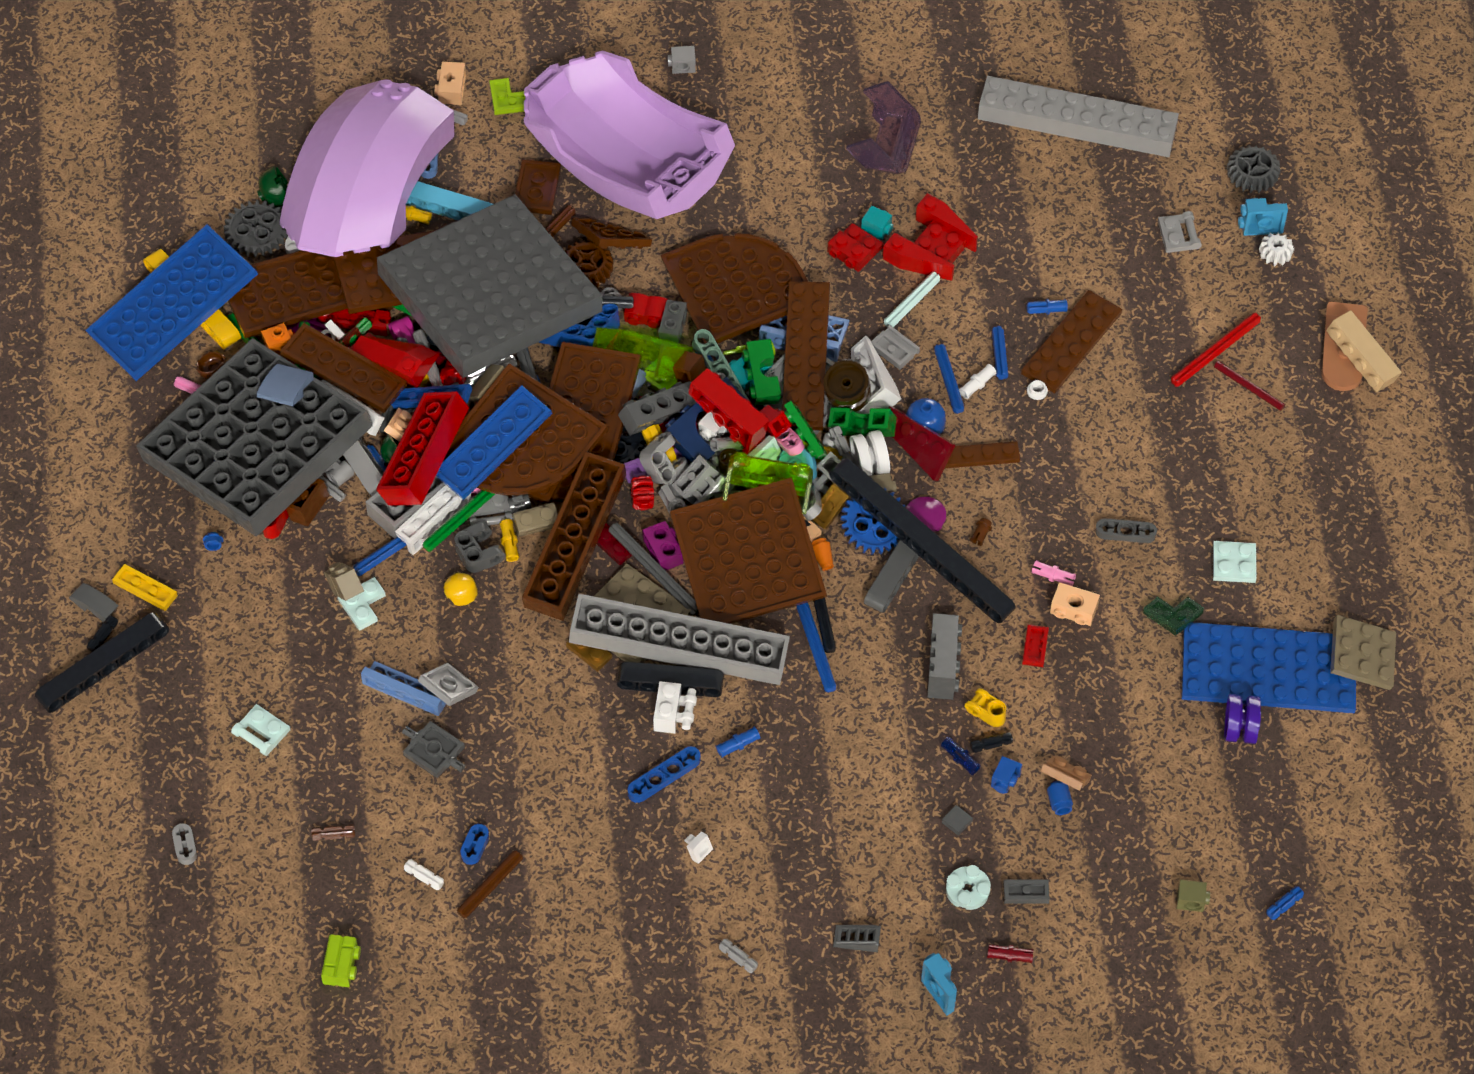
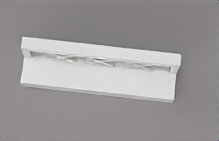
M445 485L395 531L396 536L407 544L408 551L414 555L423 547V542L472 499L471 494L462 500Z

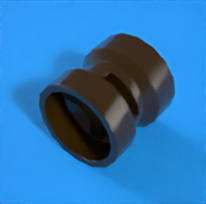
M725 449L719 455V471L725 477H734L740 471V455L734 449Z

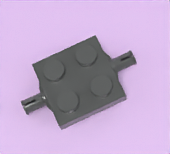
M430 721L418 732L409 726L403 729L402 734L411 739L410 744L403 751V756L437 779L450 766L460 773L465 769L466 765L457 760V756L465 748L464 743Z

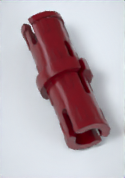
M989 944L987 958L1007 960L1009 963L1019 961L1032 964L1034 949L1017 948L1014 945L999 946Z

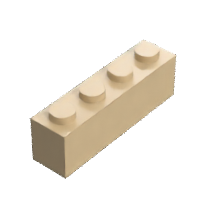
M1351 310L1333 320L1326 331L1330 337L1337 343L1342 352L1350 359L1355 368L1364 376L1368 384L1376 392L1394 383L1402 373Z

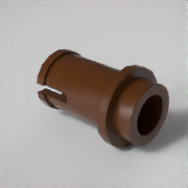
M981 518L977 521V527L970 538L973 544H976L978 541V546L983 545L987 533L992 530V522L986 518Z

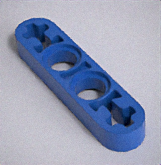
M695 747L684 748L631 782L628 786L629 799L632 802L640 803L696 768L701 761L700 751ZM687 755L691 757L695 755V760H687ZM670 765H676L679 767V771L670 773L667 768ZM657 776L661 778V782L657 785L651 784L649 781L651 777ZM634 789L641 790V794H634Z

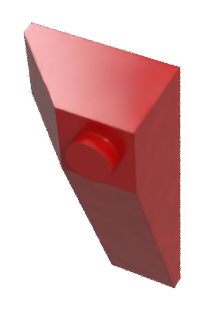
M360 335L351 350L403 378L408 384L416 388L439 356V353L421 344Z

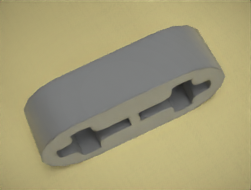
M178 824L172 831L176 856L181 864L189 865L197 858L193 832L189 825ZM182 831L185 832V841L181 840L180 832ZM183 848H188L189 857L184 856Z

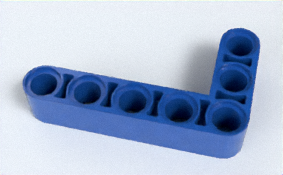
M611 303L602 306V312L596 314L587 326L575 324L539 343L559 348L562 342L604 348L620 326L618 306Z

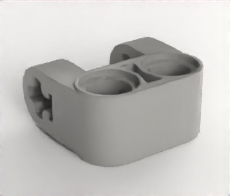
M671 432L660 434L641 451L639 456L643 468L655 484H672L689 467L685 457L678 458L672 463L665 452L676 442Z

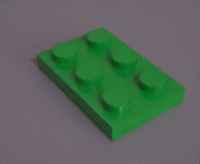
M789 401L784 405L787 409L784 412L786 417L793 425L796 424L798 426L795 430L804 442L807 441L809 443L807 449L812 457H815V459L819 458L822 461L828 453L797 405Z

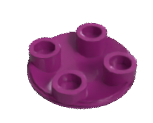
M918 497L906 506V509L932 531L941 530L945 523L946 509L940 501L934 498Z

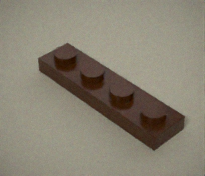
M1018 442L955 446L945 468L1019 463Z

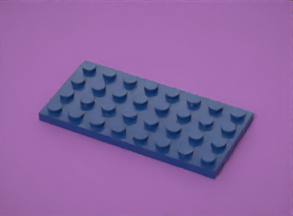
M207 224L85 331L137 381L256 277L258 273Z
M1184 622L1182 700L1227 703L1229 694H1237L1242 697L1243 704H1245L1248 696L1260 697L1261 706L1355 713L1356 680L1330 673L1332 633Z

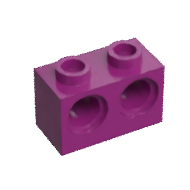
M666 521L642 530L643 542L651 557L665 571L683 564V557L679 544L676 541L675 531L672 527L669 528Z

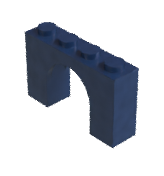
M727 377L722 380L727 385L732 386L742 398H745ZM695 403L692 407L687 405L680 412L682 415L677 420L673 418L665 425L667 428L665 432H671L676 441L673 446L690 464L699 454L706 460H710L716 453L711 450L710 446L697 431V415L704 411L698 403Z

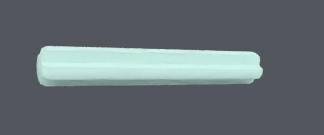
M931 272L884 319V325L894 327L940 281V275L936 272Z

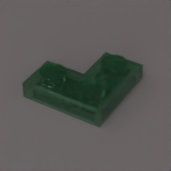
M1156 597L1144 607L1143 614L1176 636L1203 614L1204 607L1189 597L1185 598L1175 607Z

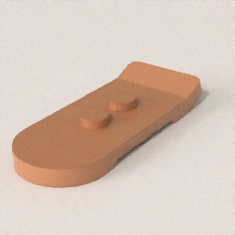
M1329 302L1326 306L1322 378L1329 387L1335 390L1349 391L1356 388L1361 383L1363 375L1355 368V365L1342 352L1341 348L1326 330L1333 320L1350 310L1366 328L1368 309L1365 305Z

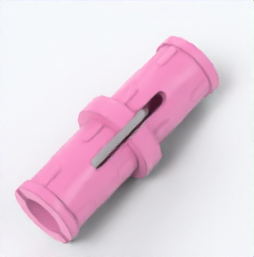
M1037 560L1033 566L1039 567L1041 570L1032 568L1033 574L1049 578L1051 582L1057 581L1073 586L1074 582L1066 578L1076 579V574L1060 570L1058 566L1054 565L1052 567Z

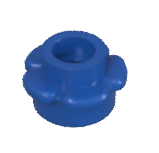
M210 532L203 537V543L209 551L219 550L224 539L218 533Z

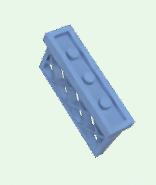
M829 315L828 330L830 332L828 333V339L835 337L837 341L827 340V358L837 362L849 320ZM787 316L761 325L759 340L771 339L776 349L785 350L787 325L783 326L781 321L786 320ZM773 324H776L778 328L769 327V326H770V325H773ZM838 324L843 325V327L835 330L832 325Z

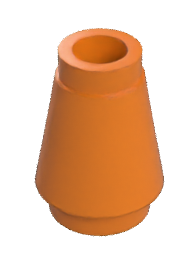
M826 538L814 540L812 542L813 550L822 571L832 569L834 564L830 542H827Z

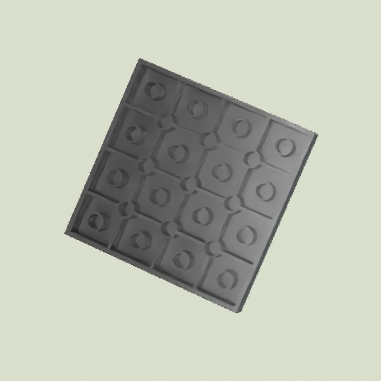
M516 195L510 196L377 257L378 275L462 378L602 312V294Z
M252 338L137 444L136 447L145 463L257 537L373 425L367 410L315 377L303 389L304 397L294 406L258 398L257 391L276 364L300 368Z

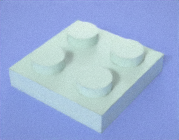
M1214 541L1213 581L1256 583V543Z

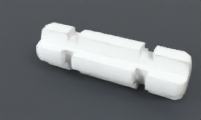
M409 859L405 863L404 870L409 874L413 873L414 877L427 885L431 884V887L436 890H440L443 886V878L438 875L434 876L432 871L422 865H417V862Z

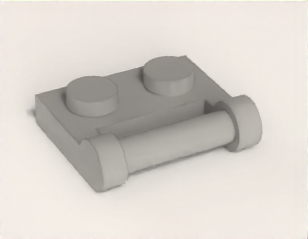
M1187 211L1180 215L1158 217V225L1166 253L1201 248V240L1197 237L1193 222V212ZM1181 223H1186L1190 241L1185 242Z
M495 494L469 517L470 525L472 526L484 521L489 526L499 524L505 519L512 520V513L507 500L509 499L508 495ZM505 513V515L476 519L479 516Z

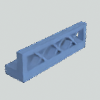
M374 661L370 669L364 667L361 672L362 684L439 716L446 705L441 699L433 696L435 694L431 691L427 692L426 690L428 689L419 683L418 679ZM376 669L385 672L386 675L376 672ZM400 678L404 680V683L397 681L395 679ZM419 686V687L423 688V691L418 690V689H416V688H414V687Z

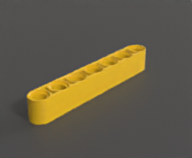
M159 249L144 258L143 262L147 270L152 273L169 256L162 249ZM219 309L200 325L223 350L241 339L238 329Z

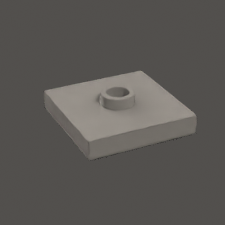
M449 663L420 675L418 680L419 683L448 706L475 694L479 688Z

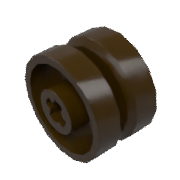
M842 360L834 363L827 370L824 376V388L829 404L833 408H851L856 412L868 403L871 397V385L866 369L860 363L852 360Z

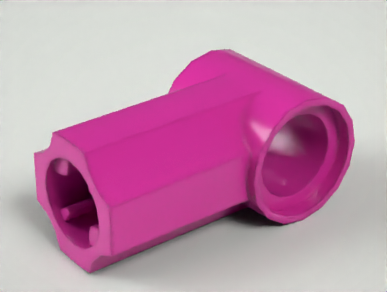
M408 316L388 324L394 340L402 337L406 338L408 343L416 344L413 337L414 327Z

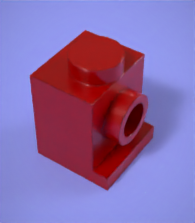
M767 405L759 411L767 416L769 420L767 432L775 438L792 426L785 413L778 408L773 409Z

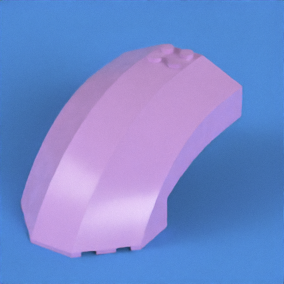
M606 51L596 52L594 57L587 59L584 56L571 59L569 64L559 66L558 63L550 65L524 89V124L562 166L603 197L625 208L655 219L687 210L715 185L735 147L726 123L689 111L668 101L638 81L629 59Z
M391 80L376 81L348 89L341 94L321 114L308 134L287 187L280 225L286 229V234L289 238L296 242L298 250L339 257L343 256V252L351 250L354 253L370 251V247L380 245L381 248L390 247L406 230V203L414 186L432 159L454 137V111L418 87L410 86L408 83H394Z

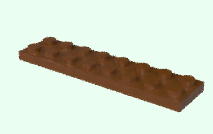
M789 282L782 411L785 412L787 409L784 405L792 401L797 405L812 430L823 431L824 376L826 374L830 282ZM790 422V424L792 425L790 428L792 430L798 428L796 424L793 425V423Z

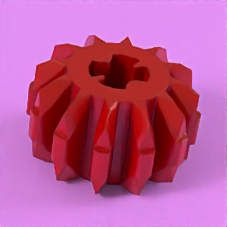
M643 475L631 479L632 507L635 510L643 511L652 509L654 506V487L650 476Z

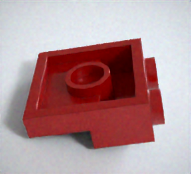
M852 223L844 232L840 230L828 242L827 252H829L831 257L838 258L844 262L848 268L859 272L883 248L884 243Z

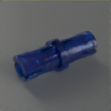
M950 736L942 742L941 747L953 757V761L956 764L962 765L971 775L978 772L981 765L968 754L969 752L966 748H961ZM955 751L960 753L966 759V761H964Z

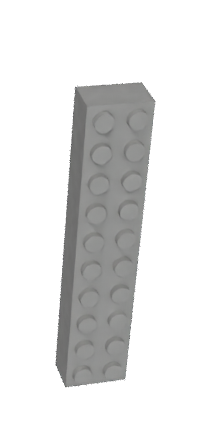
M987 76L978 111L979 120L1164 157H1170L1179 113L992 76Z
M578 594L570 629L569 643L687 667L715 669L726 675L780 685L790 636Z

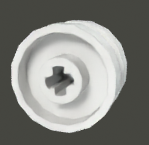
M880 430L869 432L866 438L862 434L850 437V453L855 459L854 464L868 476H872L873 472L876 475L890 473L889 454L885 439Z

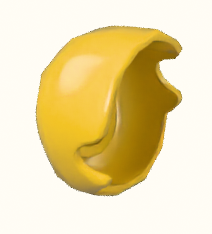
M455 573L449 576L444 583V593L447 599L449 598L454 605H467L477 597L476 583L468 574Z

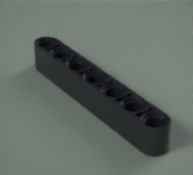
M156 612L146 615L41 686L36 691L35 698L48 713L55 712L165 637L169 632V627Z

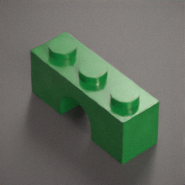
M771 339L746 342L745 349L742 350V357L748 366L745 372L747 381L750 380L751 387H749L750 399H754L755 406L778 404L781 398L778 376L767 377L760 371L763 367L773 365L774 353Z
M831 408L828 428L831 429L839 426L843 433L841 434L842 436L858 434L867 436L871 431L880 430L883 437H894L897 417L891 409L870 408L869 414H860L854 412L851 408Z

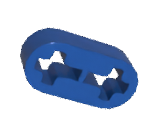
M476 824L470 828L460 851L461 859L464 863L473 865L480 860L489 841V831L485 825ZM483 832V836H480L476 842L475 834ZM472 847H474V854L467 857V853H470Z

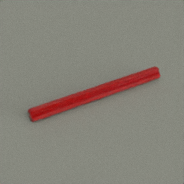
M1252 313L1173 375L1171 383L1175 387H1179L1258 325L1261 317L1257 313Z

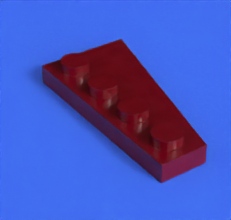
M889 406L888 409H891L897 417L893 438L933 481H939L956 444L913 420L895 407Z

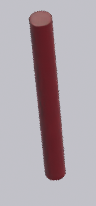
M1220 361L1215 363L1214 368L1281 411L1285 407L1283 402Z

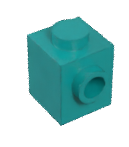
M871 205L862 218L861 229L883 240L886 234L889 235L892 232L894 226L892 224V215L885 210H880Z

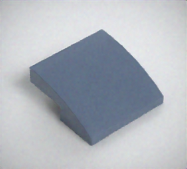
M276 364L260 385L257 397L294 406L304 397L303 389L314 380L313 372Z

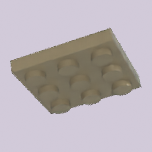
M1337 615L1333 621L1330 673L1391 690L1394 686L1396 632Z

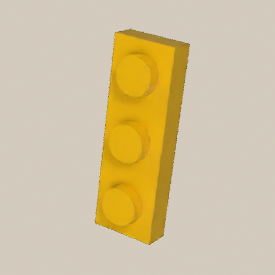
M126 564L121 567L112 579L113 584L164 611L169 608L178 596L177 591Z

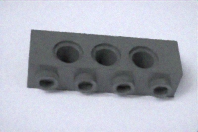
M691 381L686 383L678 382L670 389L662 388L654 395L646 394L638 401L630 400L626 402L618 416L629 435L641 432L652 425L662 424L673 418L682 416L680 412L687 405L692 407L697 403L688 394Z

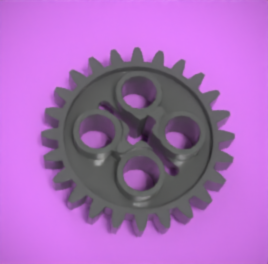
M256 200L255 204L252 205L248 201V206L241 203L240 210L234 208V214L228 213L229 219H225L226 225L223 226L225 239H227L229 245H232L234 250L238 249L239 254L245 251L246 257L250 253H253L254 257H257L258 253L265 256V251L272 254V248L279 250V244H285L284 239L288 235L286 234V229L280 225L281 209L280 207L275 208L274 203L267 206V201L259 204V201Z

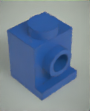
M1002 756L992 776L991 787L1002 794L1007 793L1010 786L1014 788L1018 777L1021 775L1022 764Z

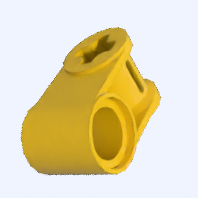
M978 688L971 701H967L964 705L970 714L980 718L990 726L1000 727L1006 721L1005 703L993 697L984 689Z

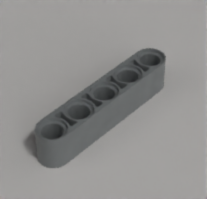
M901 540L872 584L864 600L865 605L882 613L886 611L919 558Z

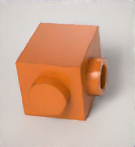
M284 323L261 331L265 346L280 355V350L293 336L292 330H287Z

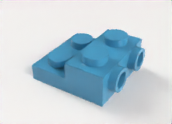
M1266 198L1246 199L1245 204H1241V216L1238 217L1239 229L1242 228L1243 236L1277 234L1278 232L1283 234L1288 212L1287 203L1267 205Z
M932 953L923 961L921 981L947 1016L954 1012L957 989L950 978L952 968L948 960L943 959L939 953Z

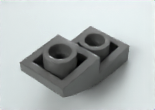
M84 583L69 597L84 612L88 609L102 622L119 606L97 589Z

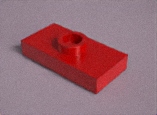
M1028 624L1022 665L1044 667L1049 627Z

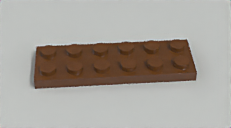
M1088 290L1023 367L1021 374L1032 381L1040 380L1044 382L1047 389L1055 394L1122 314V309Z
M305 323L302 324L280 350V355L309 372H313L314 375L383 414L407 386V381Z

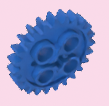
M851 498L852 501L847 500L845 504L849 508L842 509V512L846 515L841 516L840 520L846 522L841 525V529H847L844 537H851L848 542L849 544L855 541V549L862 546L863 553H865L868 548L871 555L874 554L876 549L882 554L883 548L890 552L891 545L897 546V540L900 541L899 538L878 520L876 524H873V516L865 511L853 498ZM857 523H863V524H865L867 530H865V531H860V530H858L857 527H856V524H857ZM879 529L885 531L886 537H878L876 531Z

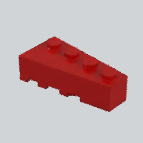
M707 368L691 382L688 394L706 413L711 412L713 414V418L719 427L724 426L731 435L729 437L734 443L739 441L744 447L742 451L746 455L764 440L769 424L767 416L755 409L749 400L742 398L732 386L722 381L717 373Z

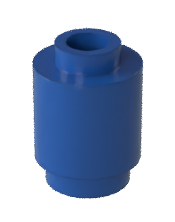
M1061 781L1051 783L1047 788L1051 809L1055 811L1056 815L1070 813L1073 802L1068 785Z

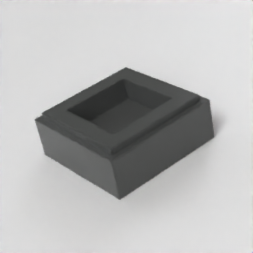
M957 805L942 819V824L958 836L973 822V817Z

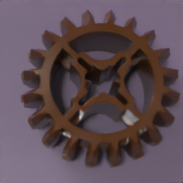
M582 240L580 244L575 241L574 246L568 245L567 250H564L595 287H599V282L605 284L606 279H610L614 262L609 250L597 247L591 240L589 243H585ZM600 261L602 265L598 268L597 263Z

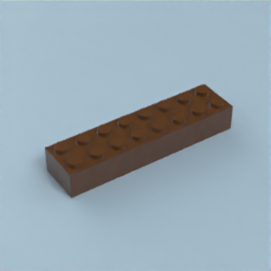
M585 452L522 596L524 608L564 621L625 480V464Z

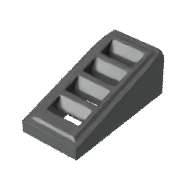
M836 925L833 947L878 953L881 926ZM842 932H846L845 941H841ZM851 933H855L854 941H850ZM860 934L864 935L863 941H859ZM868 935L873 936L872 941H868Z

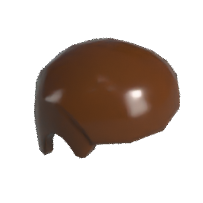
M208 352L196 362V370L201 377L208 380L227 362V359L219 352Z

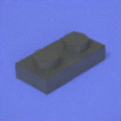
M1004 880V904H1049V880Z

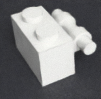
M660 681L653 719L654 731L675 734L677 722L682 723V729L689 730L695 716L693 708L697 703L696 690L689 688L687 695L681 696V684ZM680 706H685L683 713H679Z

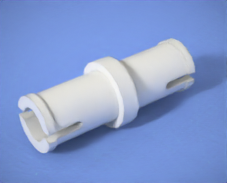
M987 364L978 374H973L970 377L971 380L959 389L960 395L968 399L975 391L982 389L985 383L997 374L995 368Z

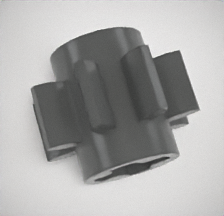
M528 494L512 495V498L507 499L512 514L532 508Z

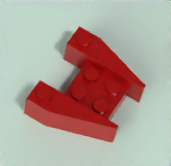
M927 193L916 207V221L926 225L927 228L914 243L894 232L884 244L883 260L899 269L925 275L936 272L940 275V278L952 281L954 275V265L952 263L965 247L976 252L978 236L945 202Z

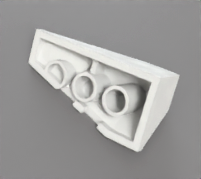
M867 336L863 337L851 348V359L860 363L866 369L871 385V397L868 403L861 410L856 411V413L869 414L870 408L888 409L889 406L893 407L901 400L895 382Z

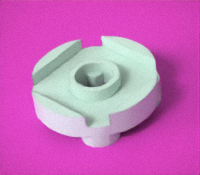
M977 866L960 867L948 876L946 895L953 905L973 910L986 903L990 895L991 884L987 875L979 870ZM965 884L973 886L972 892L963 890Z

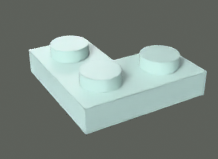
M375 577L361 584L364 592L346 601L338 597V601L359 631L378 621L377 616L369 605L386 596L385 591Z

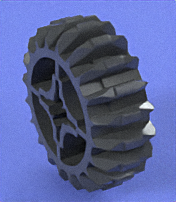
M1248 144L1246 149L1241 146L1239 150L1233 152L1227 163V175L1231 183H1235L1236 188L1242 187L1243 192L1246 189H1249L1250 193L1253 190L1260 193L1261 189L1267 191L1269 187L1272 188L1278 181L1281 171L1276 155H1272L1271 150L1265 151L1264 146L1258 148L1257 145L1250 147Z

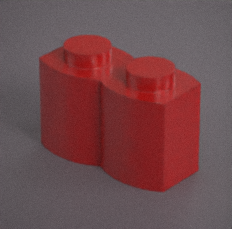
M629 293V296L634 298V306L630 309L625 308V322L631 325L645 324L654 329L660 328L666 301L669 299L660 296Z

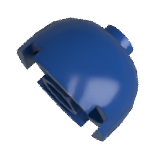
M921 398L914 401L908 407L906 415L937 434L943 432L946 426V414L942 405L936 400Z

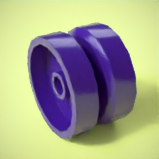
M1237 694L1228 695L1224 723L1225 742L1236 743L1242 729L1243 742L1246 744H1256L1261 722L1260 697L1248 696L1245 700L1244 709H1242V697Z

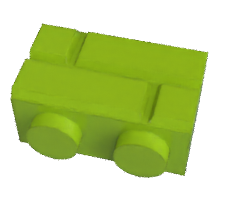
M332 934L329 936L321 974L324 985L350 987L351 980H355L357 967L354 966L355 959L359 960L361 946L357 945L355 937H342Z

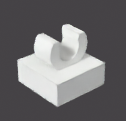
M332 320L325 324L328 329L321 332L325 335L330 333L335 341L336 338L341 340L346 335Z
M700 832L696 837L690 834L684 840L688 843L687 849L692 860L698 864L713 850L708 835Z

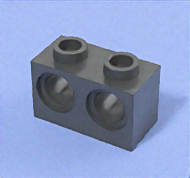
M666 301L658 331L659 346L679 349L687 319L686 302Z

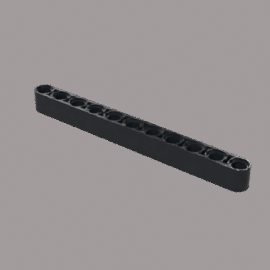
M844 458L829 472L830 478L836 485L993 621L1002 623L1015 610L1014 602L851 460Z

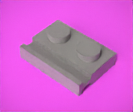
M890 325L871 341L877 353L899 370L912 360L916 353L920 352V347Z

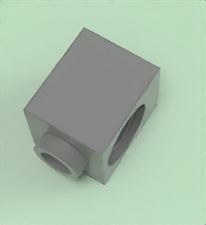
M694 46L671 47V55H668V67L672 66V74L696 73Z

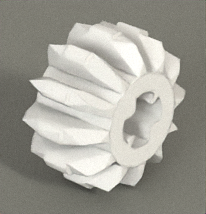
M1278 232L1276 235L1270 233L1268 237H1264L1259 251L1261 259H1266L1267 264L1273 262L1275 267L1278 262L1282 266L1285 261L1289 262L1294 248L1292 246V239H1287L1286 235L1280 236Z

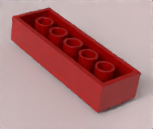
M457 391L423 394L376 488L388 506L422 505L469 409Z

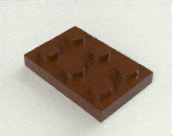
M522 159L515 195L531 213L552 215L561 173V164Z

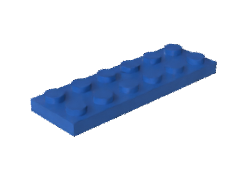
M520 386L442 462L436 477L464 500L552 415L551 410L525 387Z

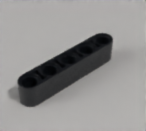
M622 662L619 665L617 686L625 690L658 692L660 681L681 684V695H687L688 689L693 688L696 690L695 696L716 698L722 695L724 673L715 669Z

